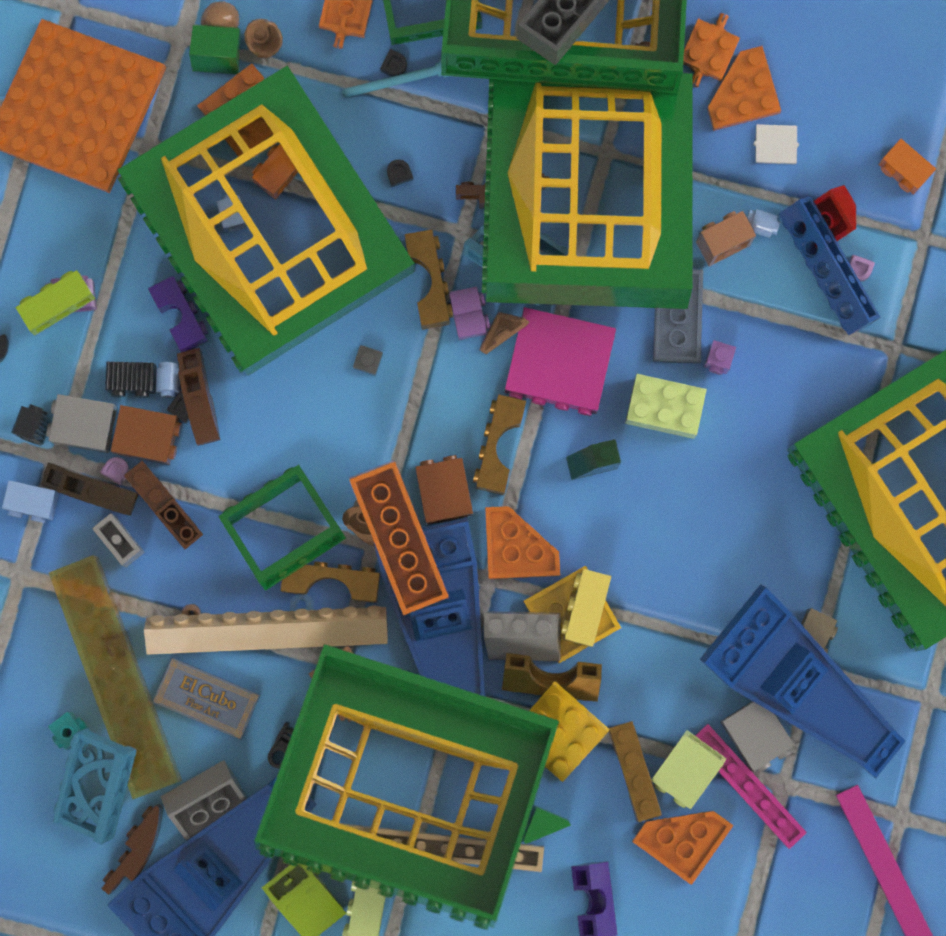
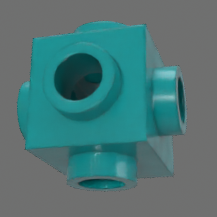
M66 712L48 726L54 734L52 737L54 743L60 749L63 747L65 750L71 749L70 742L75 733L88 728L81 717L76 718L72 712ZM69 729L72 731L71 736L68 734Z

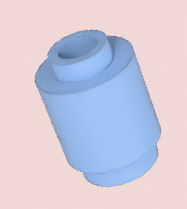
M758 209L755 211L749 210L747 219L755 234L768 238L772 234H777L780 226V221H777V215Z
M159 363V368L156 369V392L160 393V397L173 398L175 394L180 392L178 374L180 369H178L177 363Z

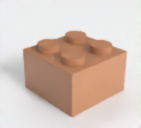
M733 211L725 215L723 221L717 224L713 221L703 226V231L699 233L696 244L710 267L749 247L756 234L745 213L741 211L736 214Z

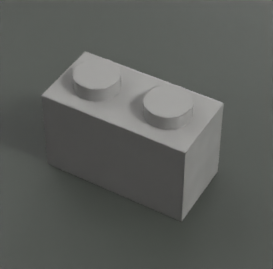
M111 513L92 528L120 564L126 568L145 553L118 518Z

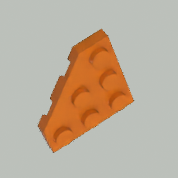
M763 46L739 52L707 108L713 131L781 113V107Z
M485 507L489 579L560 576L559 551L526 523L511 507Z
M715 811L645 821L632 842L692 885L734 825Z

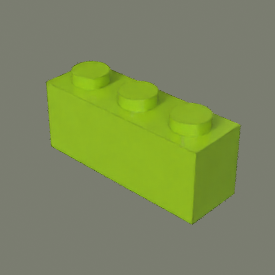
M77 270L63 274L60 277L61 280L54 284L49 283L40 289V293L33 297L27 296L19 302L20 305L15 307L34 336L96 299Z

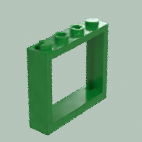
M383 0L391 46L443 36L444 19L395 28L390 0ZM477 11L476 30L482 29V19L480 12Z
M299 465L287 469L282 476L268 481L264 484L263 488L255 493L246 495L243 501L235 506L226 508L218 516L265 591L347 539ZM301 481L330 527L261 571L233 527V524Z

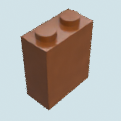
M120 405L111 452L116 455L170 465L171 460H174L176 457L177 446H174L176 436L179 437L181 434L182 423H179L180 419L175 415Z
M457 455L444 457L442 462L434 463L433 460L419 462L420 466L415 468L426 525L449 519L473 516L463 459H457Z

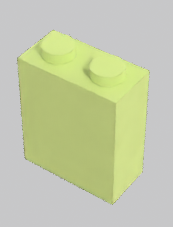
M686 730L651 781L654 782V787L664 794L667 792L673 796V800L683 808L687 806L691 809L723 766L726 758Z

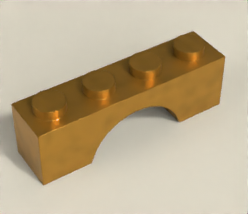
M432 229L405 234L408 254L414 263L428 271L432 279L429 293L421 301L417 302L422 330L450 325L449 318H453L451 304H446L445 295H449L447 281H442L441 273L445 272L442 258L438 259L436 251L440 249L438 235H433Z
M499 394L497 400H492L489 413L494 415L492 423L487 422L484 433L488 440L486 446H481L478 458L483 461L481 469L476 468L473 482L477 483L476 489L504 495L510 470L499 460L496 445L499 438L506 431L521 426L526 405L525 400Z
M314 561V566L305 565L283 579L280 591L306 595L316 582L323 579H336L348 587L354 601L377 603L380 573H375L376 569L370 567H361V571L352 570L351 565L338 564L337 568L328 567V563Z
M506 653L502 690L543 695L556 681L575 699L598 702L602 664L577 662L572 669L566 672L548 673L539 669L528 655Z
M633 721L610 727L608 732L623 772L636 821L641 822L661 816L662 813Z

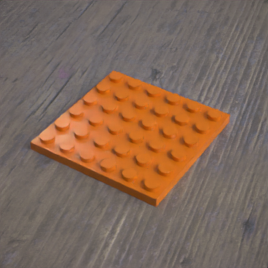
M41 19L0 108V151L110 193L118 177V169L122 167L167 67L163 63Z

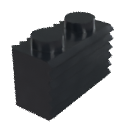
M108 361L106 362L105 390L111 393L112 397H126V393H135V397L149 398V394L156 393L157 366L152 362Z
M29 404L28 408L21 406L11 433L25 441L39 446L43 445L42 441L47 436L48 424L52 423L51 419L46 417L48 412Z

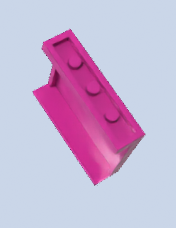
M524 307L522 317L528 320L529 323L518 331L505 393L509 394L508 397L520 400L523 397L532 399V403L537 405L555 404V408L559 410L577 409L579 414L591 416L592 413L597 414L616 328Z

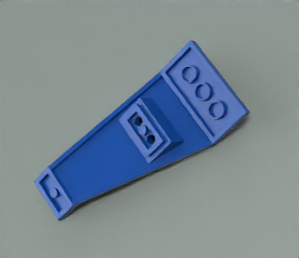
M467 518L422 528L449 597L406 615L402 613L375 545L384 587L420 676L485 696L477 561ZM451 613L456 614L453 618L448 617ZM426 619L433 620L431 623H425Z
M761 584L699 659L728 687L857 762L874 778L878 777L906 742L795 616Z
M277 776L265 787L143 871L113 898L107 906L135 936H215L272 860L259 854L254 840ZM310 796L305 805V811L310 812L317 805ZM198 862L204 863L205 868H200ZM215 880H219L222 886H217Z

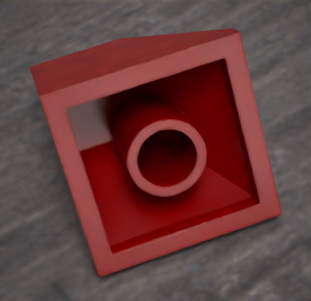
M845 185L830 189L814 200L837 242L856 230V204Z

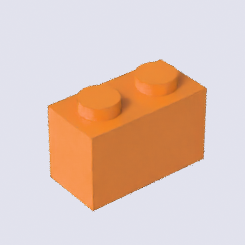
M900 139L878 164L886 176L896 179L902 190L907 193L911 192L913 195L936 170L932 164L903 139Z
M281 144L278 146L274 145L267 154L268 159L263 164L259 163L252 172L253 182L275 200L299 173Z

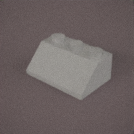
M489 611L484 613V639L488 658L505 660L506 653L528 655L534 661H560L561 613Z
M223 760L162 795L161 799L168 817L187 841L245 801L247 797L234 773Z

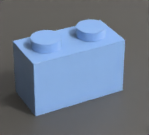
M8 481L2 509L7 510L9 516L22 518L24 514L32 516L31 520L35 522L45 523L46 519L53 521L60 493L55 490Z

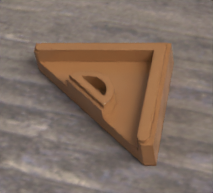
M498 312L479 350L484 354H488L527 326L529 321L523 317Z

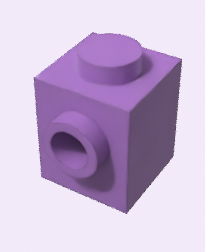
M713 340L704 367L715 374H727L730 370L736 347Z

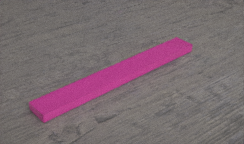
M856 784L836 794L835 796L904 936H933L859 786Z

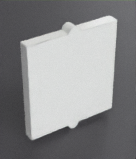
M757 124L756 141L753 143L756 147L755 163L796 164L797 148L799 146L797 142V126Z

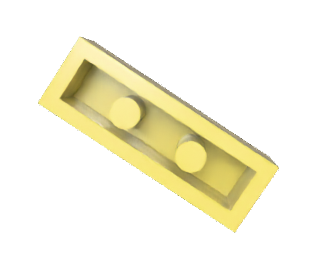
M583 569L581 574H576L573 586L577 588L576 596L570 597L567 608L568 611H571L569 621L564 620L561 634H565L564 640L593 647L612 576Z

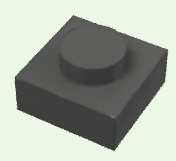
M360 345L353 369L376 376L383 352Z

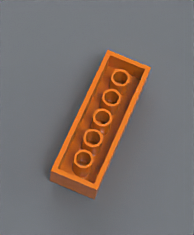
M395 460L349 477L403 615L448 598V592Z

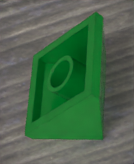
M193 24L189 51L192 71L238 74L240 28Z
M535 806L524 832L523 840L527 844L569 827L571 824L568 819Z

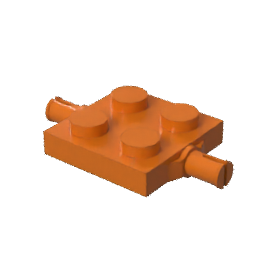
M373 0L324 1L319 29L332 31L336 34L333 47L343 49L345 36L365 38Z
M724 13L719 14L716 24H709L698 18L684 48L683 64L694 71L693 84L696 88L699 87L703 76H710L718 81L722 80L740 37L724 29L729 18L728 15L724 16Z

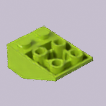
M299 863L297 866L289 865L261 888L301 936H319L347 914V912L317 874L306 870L307 866Z

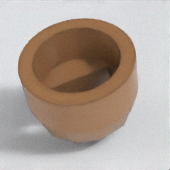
M187 604L181 614L190 616V610L193 611L194 615L201 614L199 607L195 604Z

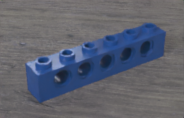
M812 197L799 199L780 212L779 216L782 219L783 226L789 231L794 240L795 247L800 250L805 259L806 266L812 271L817 280L818 287L823 290L828 299L829 306L835 311L840 320L841 327L847 332L848 336L880 319L879 313Z

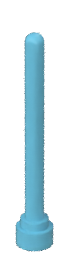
M441 60L435 63L436 66L345 88L342 94L348 98L435 75L441 77L443 76L441 75Z

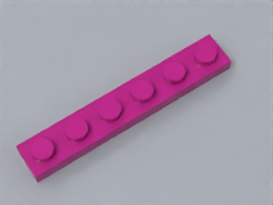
M709 724L705 725L695 735L726 758L725 763L718 772L788 849L807 833Z

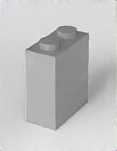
M58 394L57 400H53L51 406V414L54 415L52 423H49L46 435L49 437L48 441L57 445L109 453L118 407L113 403Z
M753 701L720 721L751 771L758 770L759 773L771 766V760L776 757L779 760L792 753L790 748L795 746L776 715Z

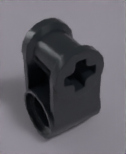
M287 721L281 728L275 743L268 753L269 764L277 769H280L281 764L277 765L274 763L273 755L277 751L286 753L291 737L287 736V733L292 735L294 730Z

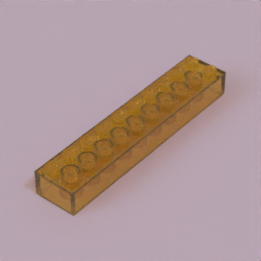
M92 555L49 572L110 740L125 747L130 746L137 749L128 782L132 799H138L181 782L182 779L99 557Z

